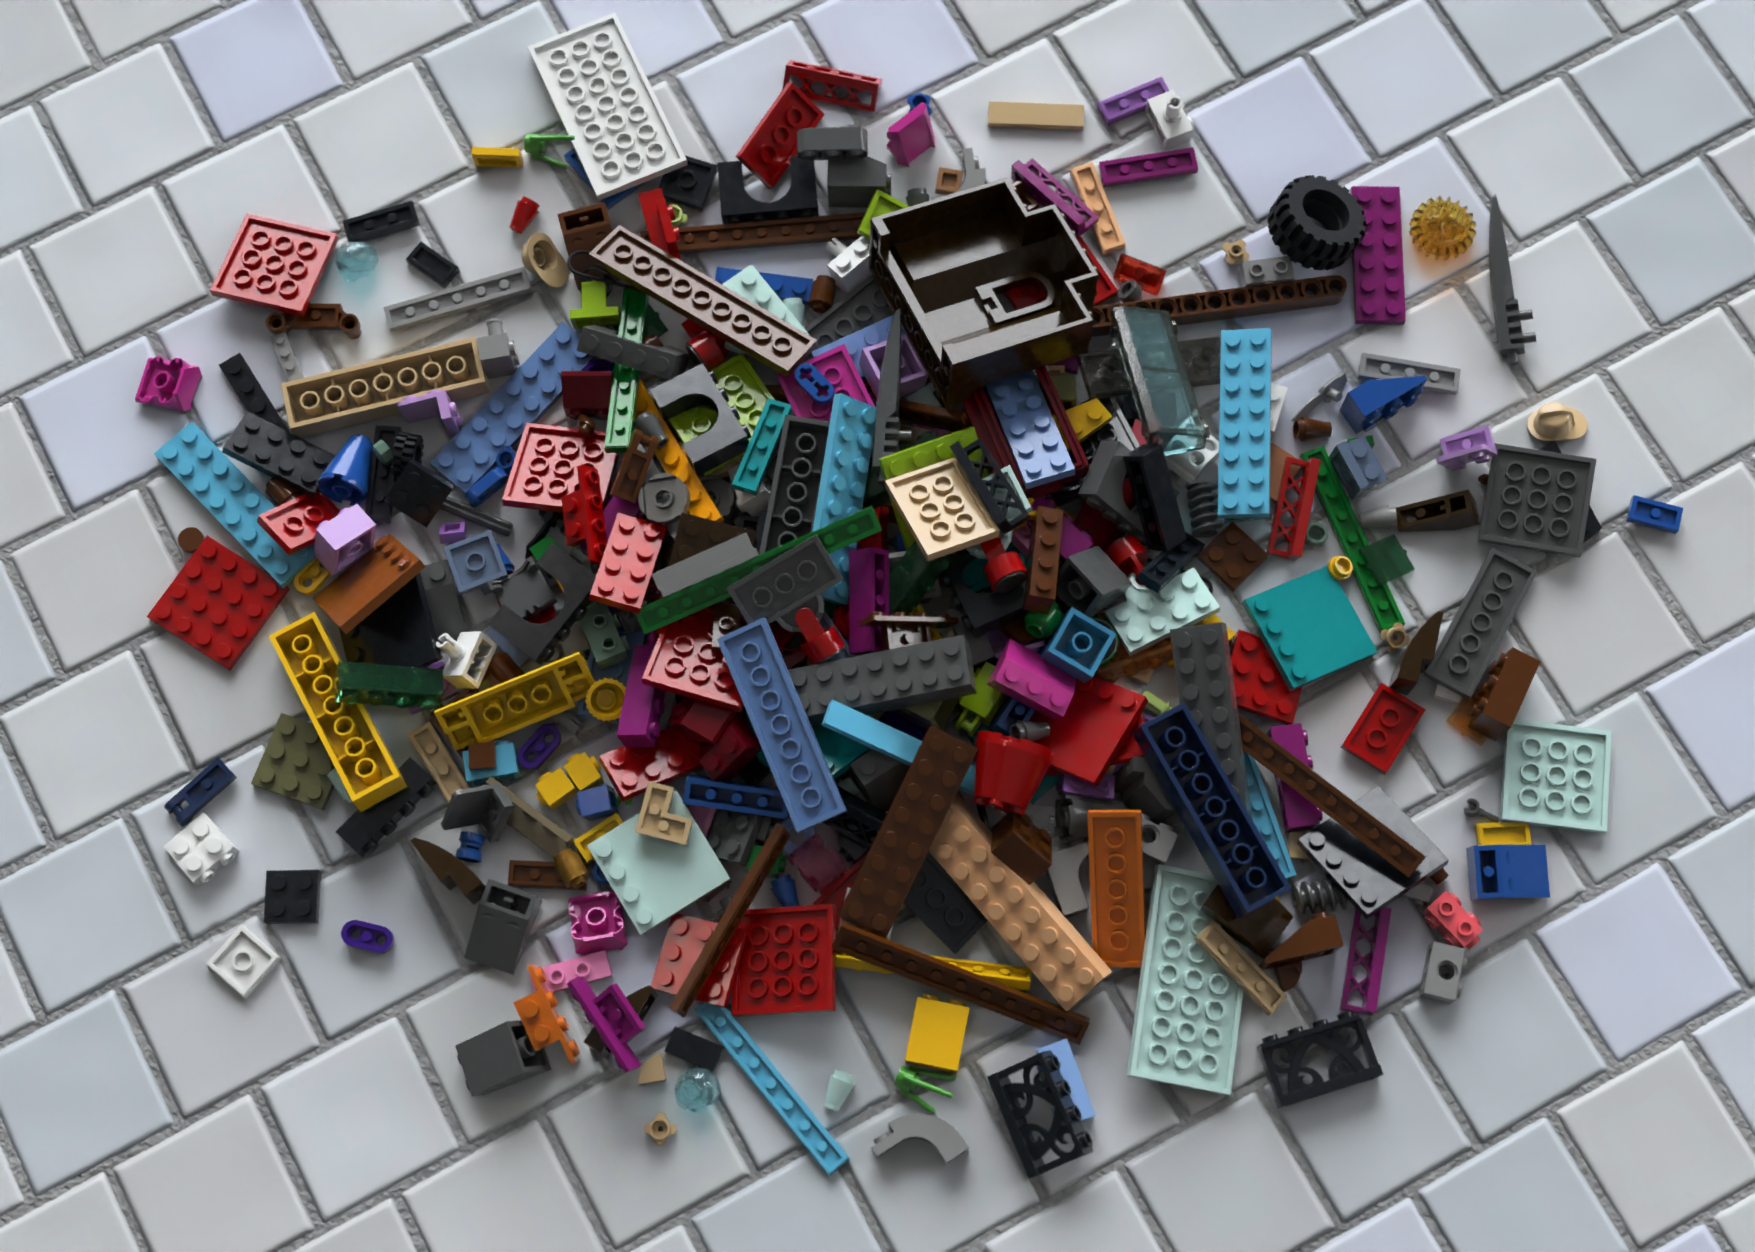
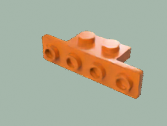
M536 964L527 966L537 991L513 1003L534 1050H540L560 1040L570 1064L579 1061L577 1055L580 1054V1050L575 1040L570 1041L566 1032L569 1030V1026L563 1015L559 1016L555 1008L558 1002L552 991L548 992L544 982L547 981L544 970L541 966L537 968Z

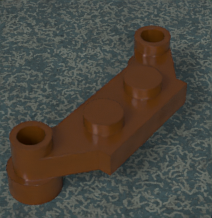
M310 303L304 317L290 313L280 314L275 312L266 318L267 328L275 335L281 334L284 331L288 334L292 329L341 330L351 339H357L361 335V324L354 314L345 313L341 304Z

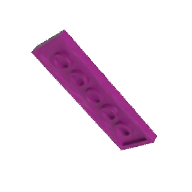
M1351 186L1350 194L1352 196L1355 195L1358 199V205L1362 206L1364 210L1363 216L1366 217L1367 225L1365 236L1352 253L1355 324H1404L1406 313L1400 187Z

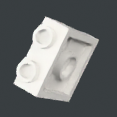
M205 812L201 813L163 846L174 858L178 866L198 886L201 883L205 884L210 881L215 875L214 872L221 866H226L232 862L235 854L239 851Z

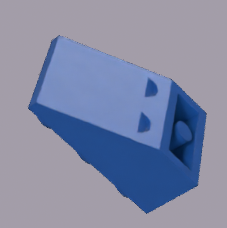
M1425 376L1368 380L1347 393L1339 411L1355 434L1362 430L1368 432L1382 418L1388 420L1398 413L1397 410L1403 406L1408 408L1418 401V395L1424 391L1423 386L1427 379Z
M1476 845L1466 848L1470 901L1550 897L1546 845Z

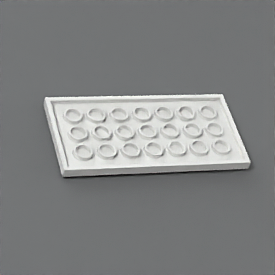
M616 13L528 46L529 53L567 134L575 136V139L570 141L598 201L688 165L686 157Z

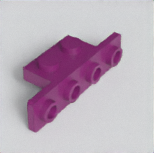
M584 977L570 980L567 985L571 990L572 997L579 1002L585 1011L587 1020L597 1029L602 1043L610 1049L618 1067L623 1069L625 1073L638 1069L641 1064L627 1043L646 1027L617 983L610 985L596 997Z

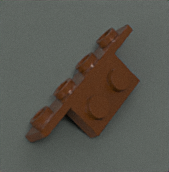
M872 612L868 614L867 618L859 622L860 627H881L884 650L932 641L930 628H948L959 623L958 617H949L947 613L927 617V613H916L912 616H906L904 612L890 614V616H885L884 612Z

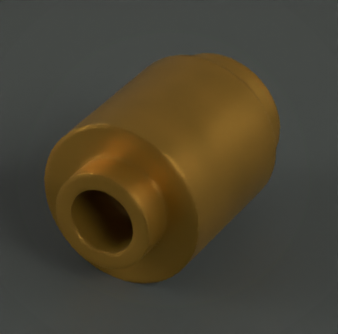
M568 848L553 858L555 861L554 867L567 888L573 887L577 889L587 882L586 878L589 876V872L577 852H573L571 848Z

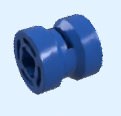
M461 831L459 836L461 844L460 848L456 850L455 857L466 862L480 863L482 858L480 850L485 844L486 836L474 832Z

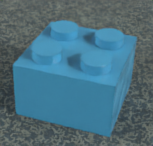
M1071 607L1064 614L1061 623L1052 635L1041 658L1085 684L1094 676L1116 633Z

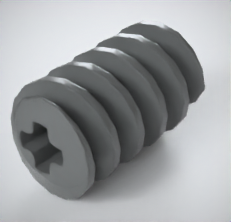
M1206 482L1188 485L1186 487L1188 490L1187 498L1190 500L1188 507L1191 509L1189 516L1192 519L1190 525L1194 528L1192 536L1197 538L1215 536L1218 533L1216 529L1223 527L1222 522H1215L1216 519H1219L1218 512H1214V510L1218 509V503H1213V501L1218 499V494L1211 493V491L1218 489V485Z
M1323 879L1321 884L1317 880H1313L1310 886L1306 881H1303L1300 884V888L1296 882L1291 883L1293 907L1298 908L1301 915L1305 914L1306 907H1309L1312 914H1315L1316 906H1319L1322 912L1326 911V905H1330L1333 912L1336 911L1338 903H1340L1343 910L1347 908L1349 900L1332 882L1330 884L1327 879Z

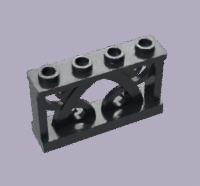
M1352 1011L1344 1012L1337 1015L1338 1020L1328 1022L1326 1018L1313 1022V1028L1304 1031L1302 1026L1287 1031L1288 1036L1278 1038L1277 1034L1262 1038L1263 1043L1258 1045L1257 1049L1260 1053L1278 1109L1384 1075L1375 1056L1361 1013L1354 1015ZM1344 1027L1352 1028L1357 1034L1356 1043L1349 1049L1344 1045L1348 1043L1350 1034L1347 1038H1342L1339 1035V1031ZM1332 1029L1331 1038L1318 1034ZM1304 1038L1297 1049L1289 1043ZM1312 1043L1325 1046L1339 1054L1330 1063L1328 1081L1324 1082L1321 1075L1314 1069L1300 1067L1302 1059ZM1360 1046H1362L1369 1068L1365 1069L1359 1059L1353 1054ZM1285 1048L1287 1050V1056H1279V1058L1283 1062H1291L1289 1068L1279 1067L1273 1062L1272 1054L1275 1049ZM1342 1059L1347 1061L1341 1064L1346 1068L1344 1074L1336 1071V1065ZM1276 1072L1288 1073L1287 1094H1283ZM1300 1072L1310 1074L1312 1076L1311 1084H1305L1303 1082L1305 1076L1298 1077V1074Z
M1051 1050L1041 1052L1000 1072L987 1076L1028 1179L1044 1174L1093 1152L1091 1136L1084 1130L1081 1123V1112L1071 1099L1070 1086L1063 1079L1059 1070L1060 1062ZM1039 1065L1043 1068L1046 1080L1041 1081L1039 1078L1040 1073H1037L1033 1080L1034 1084H1031L1030 1072L1034 1066ZM1023 1070L1024 1083H1011L1009 1076ZM1024 1093H1026V1105L1022 1108L1018 1098L1025 1100ZM1033 1095L1046 1100L1055 1107L1053 1122L1049 1132L1038 1124L1027 1123L1025 1116L1031 1111ZM1034 1130L1039 1132L1044 1140L1041 1136H1038V1140L1035 1142L1032 1132ZM1067 1133L1070 1134L1074 1143V1148L1070 1152L1061 1150L1055 1143L1058 1140L1061 1144H1069L1065 1140V1134ZM1050 1149L1060 1157L1047 1164H1044L1042 1159Z

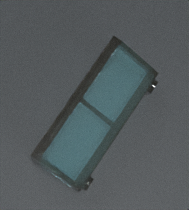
M1129 306L1113 307L1109 336L1112 345H1115L1116 349L1119 348L1142 424L1141 434L1144 436L1145 441H1147L1146 445H1162L1165 456L1205 449L1206 439L1210 437L1209 427L1207 423H1203L1176 336L1178 333L1176 321L1171 320L1169 311Z

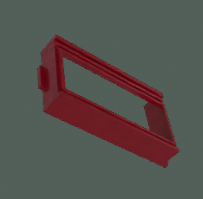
M1045 366L1035 369L1076 461L1073 464L1075 468V475L1026 489L983 388H977L962 402L972 426L975 427L978 439H982L1000 470L1010 465L1026 497H1032L1034 500L1062 491V485L1085 477L1089 470L1087 458Z

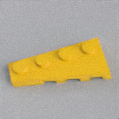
M1097 398L1065 410L1079 443L1109 423L1113 417ZM1053 415V419L1056 423V426L1059 430L1067 451H1070V447L1061 430L1057 418L1055 415Z

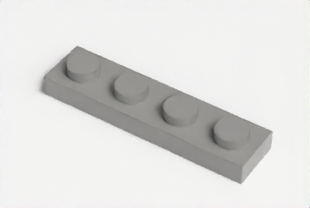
M1362 352L1358 379L1376 380L1425 376L1427 381L1423 386V390L1456 395L1461 369Z

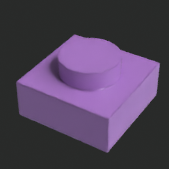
M466 521L440 524L439 538L441 544H453L466 539Z

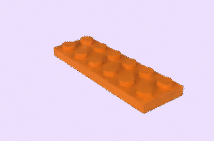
M1088 810L1092 949L1108 967L1141 968L1146 936L1142 810Z

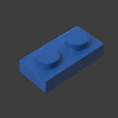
M1633 495L1630 500L1626 521L1676 534L1679 531L1683 508Z

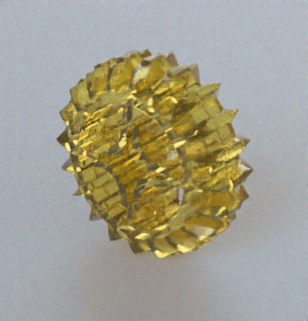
M1441 196L1437 197L1436 201L1432 198L1428 199L1426 204L1421 203L1419 208L1414 211L1413 218L1409 223L1411 227L1409 235L1414 236L1412 244H1419L1418 251L1426 250V257L1434 254L1435 261L1440 256L1445 261L1450 256L1454 259L1457 258L1459 253H1465L1467 247L1469 248L1472 245L1473 238L1476 235V230H1474L1476 222L1472 221L1473 213H1466L1468 208L1467 206L1461 208L1459 206L1460 200L1455 203L1451 202L1450 196L1446 201H1443ZM1441 215V216L1438 217V218L1432 217L1431 219H1429V217H1431V216ZM1442 222H1443V227H1442V228L1445 229L1443 235H1442L1443 229H1441V226H1442L1441 224H1442ZM1454 238H1458L1457 240L1452 242H1444L1447 239L1454 240Z

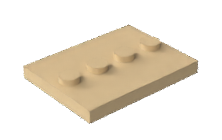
M956 457L885 481L886 490L927 562L999 537L1000 530Z

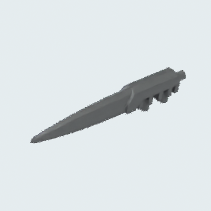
M1495 194L1491 198L1489 221L1491 294L1499 353L1502 356H1508V364L1514 366L1519 363L1518 355L1525 353L1524 344L1536 342L1535 332L1522 334L1521 321L1533 319L1532 309L1519 311L1518 299L1514 298L1505 234Z
M901 309L895 311L881 367L876 402L877 409L871 470L879 474L878 483L885 485V480L878 459L899 452L900 441H912V431L901 430L899 419Z

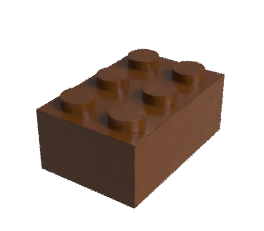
M1514 647L1506 654L1502 652L1498 660H1494L1488 670V674L1491 676L1488 682L1482 684L1478 692V696L1481 697L1478 704H1474L1468 714V717L1471 718L1468 727L1495 741L1512 727L1541 661Z

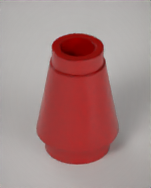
M523 196L521 201H517L509 228L522 234L538 215L540 205Z

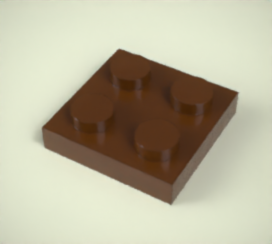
M1232 521L1198 554L1197 559L1234 592L1268 559L1269 555Z

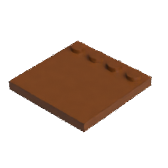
M389 534L379 538L371 550L312 599L347 634L426 568V566L395 537Z

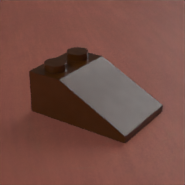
M1326 912L1312 915L1311 919L1306 920V924L1276 948L1258 966L1262 970H1267L1280 965L1336 953L1344 944L1335 914L1327 916Z

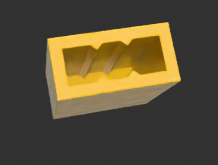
M923 994V998L917 997L905 1063L957 1074L970 1007H965V1002L950 999L949 1003L940 1002L939 997L929 994Z

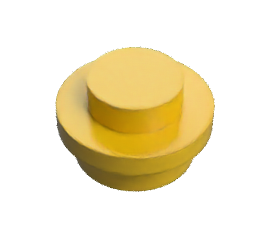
M1335 556L1330 559L1328 571L1333 578L1343 581L1350 577L1353 565L1349 558Z

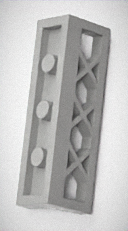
M744 533L651 574L661 598L754 558L759 554L756 548H753L747 533Z

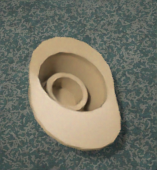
M539 232L533 234L529 238L528 243L521 248L523 265L531 273L538 274L551 287L559 288L565 285L569 272L564 258L549 236Z
M1557 402L1544 404L1539 410L1532 413L1527 421L1530 434L1542 441L1579 439L1588 429L1584 415L1573 408L1565 407Z

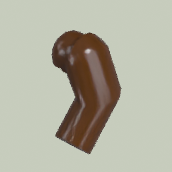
M581 414L576 421L575 428H578L580 434L581 432L584 433L583 437H589L595 431V424L587 415Z

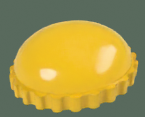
M613 678L595 681L593 685L589 686L587 695H585L588 712L592 714V717H596L597 720L601 721L607 720L610 722L620 718L626 687L623 686V683L618 682V680H613Z

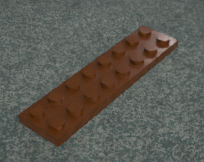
M929 726L838 913V917L875 935L887 938L978 748L940 729Z

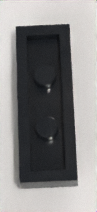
M413 201L342 221L350 246L420 226Z

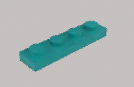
M770 398L767 399L732 482L733 489L757 496L781 438L785 415L791 414L792 405Z

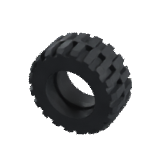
M1314 175L1298 177L1289 182L1272 205L1267 220L1269 233L1273 235L1272 241L1275 246L1278 245L1280 247V252L1283 255H1288L1292 262L1302 264L1301 267L1307 269L1313 267L1314 270L1318 271L1324 268L1325 270L1335 269L1344 264L1362 241L1367 226L1366 217L1363 216L1364 210L1362 206L1358 205V199L1355 195L1352 196L1345 186L1343 188L1339 186L1337 181L1326 180V177L1323 176L1315 178ZM1308 217H1311V218L1317 220V221L1320 222L1326 229H1323V228L1317 226V225H1316L1315 223H1313Z

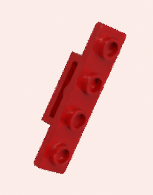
M658 188L639 193L638 197L651 244L681 261L677 242H681L678 227L673 228L671 221L675 220L672 206L667 207L662 189Z
M580 465L577 466L580 490L561 497L567 546L571 547L586 542L589 562L600 565L607 545L600 478L596 468Z

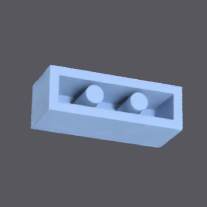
M1067 1038L1038 1048L1036 1055L1051 1050L1057 1056L1060 1062L1059 1070L1061 1075L1068 1082L1071 1089V1099L1081 1112V1122L1094 1118L1093 1107ZM1036 1065L1038 1073L1042 1072L1043 1068L1039 1065Z

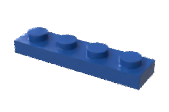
M717 267L715 281L723 284L742 270ZM759 272L782 302L787 298H801L802 304L808 305L813 279Z

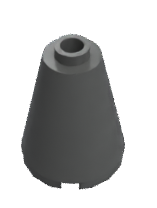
M1061 791L1058 793L1061 796V800H1056L1055 802L1056 829H1062L1063 836H1059L1062 843H1072L1088 838V810H1129V808L1121 800L1113 799L1109 801L1064 794Z

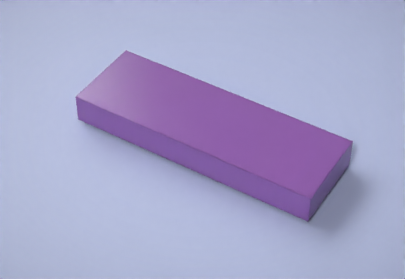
M1159 77L1097 103V108L1105 124L1109 126L1145 111L1147 99L1166 93L1169 89L1163 78Z

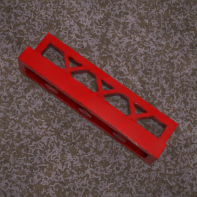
M790 60L786 64L782 90L789 83L790 75L801 79L804 86L800 90L809 99L874 112L882 79ZM815 81L823 82L827 91L817 94L810 85ZM838 86H844L851 95L841 99L837 97L833 90ZM862 90L873 92L871 104L861 103L857 94Z
M1286 457L1266 551L1267 554L1294 561L1302 556L1321 460L1310 458L1308 461ZM1291 464L1304 467L1302 478L1294 481L1289 473ZM1291 487L1298 494L1297 502L1292 505L1284 497L1285 491ZM1286 511L1293 518L1292 526L1287 529L1280 522L1281 514ZM1281 535L1288 542L1287 552L1274 549L1275 540Z

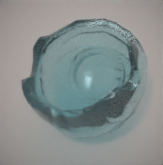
M348 242L343 244L336 254V266L340 275L345 280L351 282L356 281L360 277L369 276L378 263L376 250L366 242Z
M705 1068L689 1069L678 1078L675 1084L676 1102L683 1109L690 1112L704 1111L719 1098L721 1085L712 1071Z

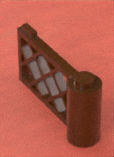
M497 652L493 655L482 682L488 678L494 687L521 676L525 672L507 652ZM479 688L475 689L474 694H470L474 689H463L447 705L479 693ZM441 703L430 713L433 717L429 721L454 748L448 734L444 733L434 714L435 710L445 707ZM469 745L463 750L458 749L455 751L463 758L462 752L468 751Z

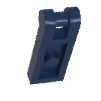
M217 758L165 804L164 808L169 814L173 813L177 817L176 821L180 826H185L193 819L194 815L237 777L220 758ZM184 801H187L189 806L184 810L181 805Z

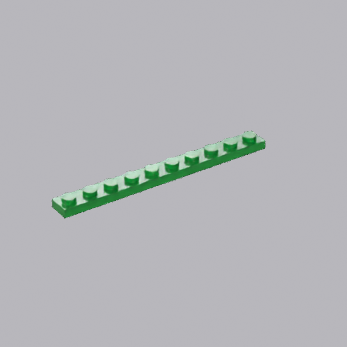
M870 506L641 607L640 613H635L644 634L650 633L731 597L726 589L728 586L817 534L828 554L882 531V527L873 507Z

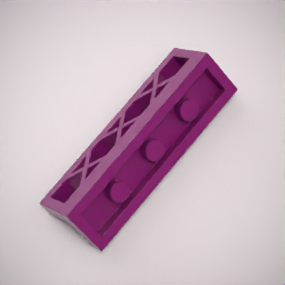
M1033 158L1026 164L1017 160L1011 165V179L1014 182L1018 180L1023 181L1026 193L1042 207L1055 204L1060 213L1062 212L1065 215L1069 228L1075 231L1077 238L1099 221V217ZM1033 168L1039 174V177L1036 176L1030 169ZM1048 185H1052L1056 189V192H1054ZM1065 200H1069L1072 203V207ZM1081 215H1086L1089 220L1086 222V219Z
M1384 907L1373 915L1375 916L1374 927L1367 932L1360 923L1361 913L1355 908L1340 1010L1369 1016L1376 1013L1391 908ZM1358 930H1360L1361 933H1362V935L1359 936V937H1358ZM1373 931V936L1371 939V937L1368 934ZM1363 937L1371 945L1370 953L1364 957L1356 949L1357 941ZM1354 956L1358 958V961H1356L1355 963ZM1369 957V962L1367 964L1365 962V959ZM1359 963L1367 971L1366 978L1360 983L1352 975L1353 967ZM1352 981L1354 987L1350 989V982ZM1363 983H1365V988H1364V990H1363L1362 987L1360 986V985H1362ZM1356 988L1363 997L1362 1007L1347 1004L1349 993Z

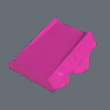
M926 103L919 104L888 128L886 137L890 141L887 143V149L896 158L898 165L910 167L909 163L928 148L935 147V136Z
M162 357L148 358L135 401L179 411L192 409L191 403L199 379L203 378L199 366L190 365L181 358H174L171 361H167Z
M614 890L569 898V914L572 924L571 936L574 941L576 954L585 956L603 950H622L627 945L622 904Z

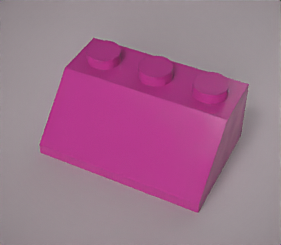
M1009 638L987 685L1055 721L1064 716L1075 691L1076 678L1044 660L1040 654Z

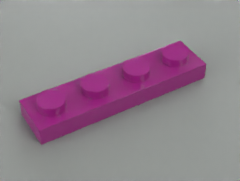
M1194 147L1101 161L1098 165L1103 188L1198 172Z

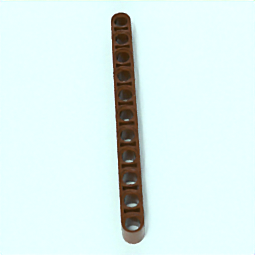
M1329 275L1096 306L1087 309V311L1090 310L1092 312L1094 320L1098 322V324L1092 325L1091 337L1112 335L1116 331L1127 333L1336 305L1341 302L1345 294L1347 282L1340 275ZM1329 288H1337L1339 292L1334 293ZM1305 291H1312L1315 295L1310 296ZM1281 294H1288L1291 299H1285ZM1257 297H1263L1267 302H1260ZM1239 300L1243 303V305H1236L1233 303V301ZM1208 304H1217L1219 308L1213 309ZM1184 307H1192L1195 309V311L1188 312L1184 309ZM1168 310L1171 314L1164 315L1160 311ZM1137 313H1143V314H1145L1147 317H1146V318H1139V317L1136 316V314H1137ZM1119 316L1123 320L1120 322H1116L1112 319V317Z

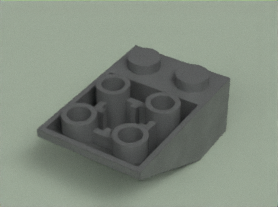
M488 879L478 905L464 958L514 975L542 900L537 895Z

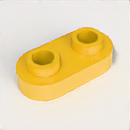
M315 558L294 577V586L302 595H313L332 575L326 568H321L320 561ZM307 580H312L311 586H304Z

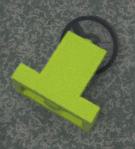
M590 267L583 272L585 274L591 270H598L605 274L602 277L603 279L608 278L613 281L611 275L600 267ZM580 276L578 286L582 294V309L570 310V320L574 329H582L584 326L596 324L607 327L619 326L621 315L619 307H607V297L610 295L613 285L610 284V289L607 293V283Z

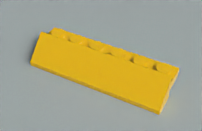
M577 652L434 711V714L444 733L448 734L455 750L468 746L469 743L490 742L575 707V702L585 698L587 690L590 688L589 686L593 685L595 680L588 667V662L580 652Z

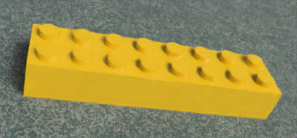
M313 612L269 635L352 802L360 812L408 787L317 614Z

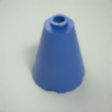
M362 434L351 436L319 477L317 483H320L319 490L328 498L342 503L343 500L351 501L349 505L352 506L355 504L361 505L365 502L373 444L367 436Z

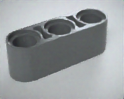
M803 128L797 131V157L799 159L808 161L862 159L868 155V135L865 128Z

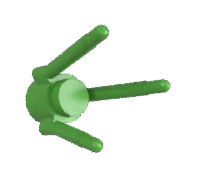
M527 133L524 149L526 153H531L532 159H539L566 169V164L541 155V153L546 152L547 141L574 140L575 136L568 134L539 135Z
M911 1065L909 1068L902 1066L894 1086L900 1088V1094L909 1097L931 1114H935V1109L910 1090L916 1091L919 1086L948 1098L953 1097L951 1092L921 1081V1076L919 1075L952 1081L956 1080V1076L918 1069Z

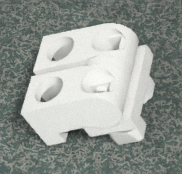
M1188 417L1162 446L1168 470H1172L1178 475L1176 481L1183 488L1192 484L1219 457V441L1209 433L1200 440L1205 430ZM1185 428L1193 430L1195 436L1188 435L1184 431ZM1204 444H1211L1215 448V451H1210L1204 447Z

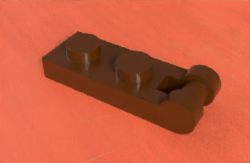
M636 428L633 430L610 495L632 504L636 503L659 438L652 435L648 437L643 434V431ZM639 444L646 446L645 452L637 450Z

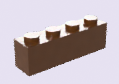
M1038 506L1032 519L1027 562L1028 576L1025 582L1023 610L1048 614L1055 601L1064 510Z

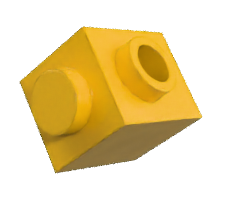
M585 752L581 755L579 753L572 755L567 759V764L563 766L579 791L598 787L604 783L602 776L598 772L602 767L594 756L589 758Z
M561 767L553 773L547 772L538 779V783L535 784L539 791L535 796L543 807L549 805L552 811L577 794V790Z

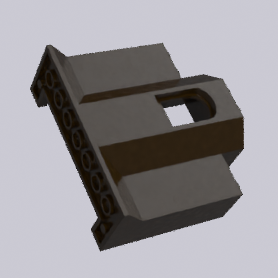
M1004 178L871 218L869 270L893 313L897 309H901V328L948 412L957 408L979 387L1088 353L1094 317L1090 310L1087 311V309L1093 308L1094 298L1097 294L1096 286L1097 280H1099V271L1095 265L1091 264L1086 249L1080 246L1075 231L1069 228L1065 215L1062 212L1060 213L1055 204L1029 212L1027 205L1020 200L1016 187L1011 185L1008 178ZM1024 285H1034L1042 289L1047 295V299L1041 303L1006 313L995 294ZM991 300L995 309H991L987 301Z

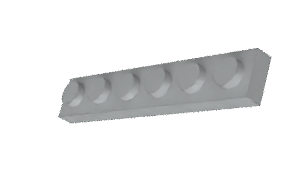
M524 266L383 308L392 333L530 293L532 289Z

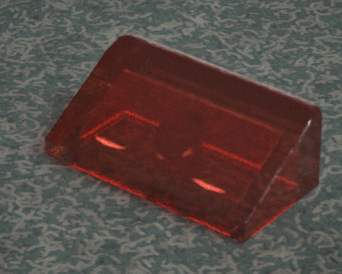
M1121 253L1113 278L1123 283L1128 280H1135L1141 285L1143 291L1158 295L1167 271Z

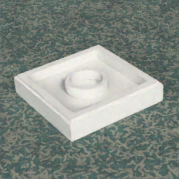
M241 924L206 965L246 999L282 958L245 925Z

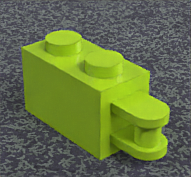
M987 661L982 668L979 667L974 673L977 694L959 698V705L963 713L957 720L955 728L967 731V735L970 737L976 733L981 723L987 726L991 724L1008 697L987 685L995 668L994 665ZM969 717L974 718V721H968Z

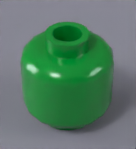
M1056 602L1053 603L1048 614L1028 611L1024 616L1026 630L1036 638L1050 637L1062 621V613Z

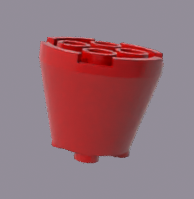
M979 731L975 741V747L978 750L975 754L973 803L982 806L992 805L994 806L993 810L1009 814L1011 812L1024 815L1026 808L1052 763L1054 753H1051V749L1026 739L1020 738L1019 740L1003 736V734L997 732Z

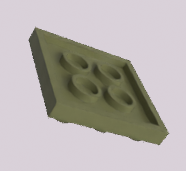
M281 713L251 784L324 811L334 789L327 775L335 766L314 725Z

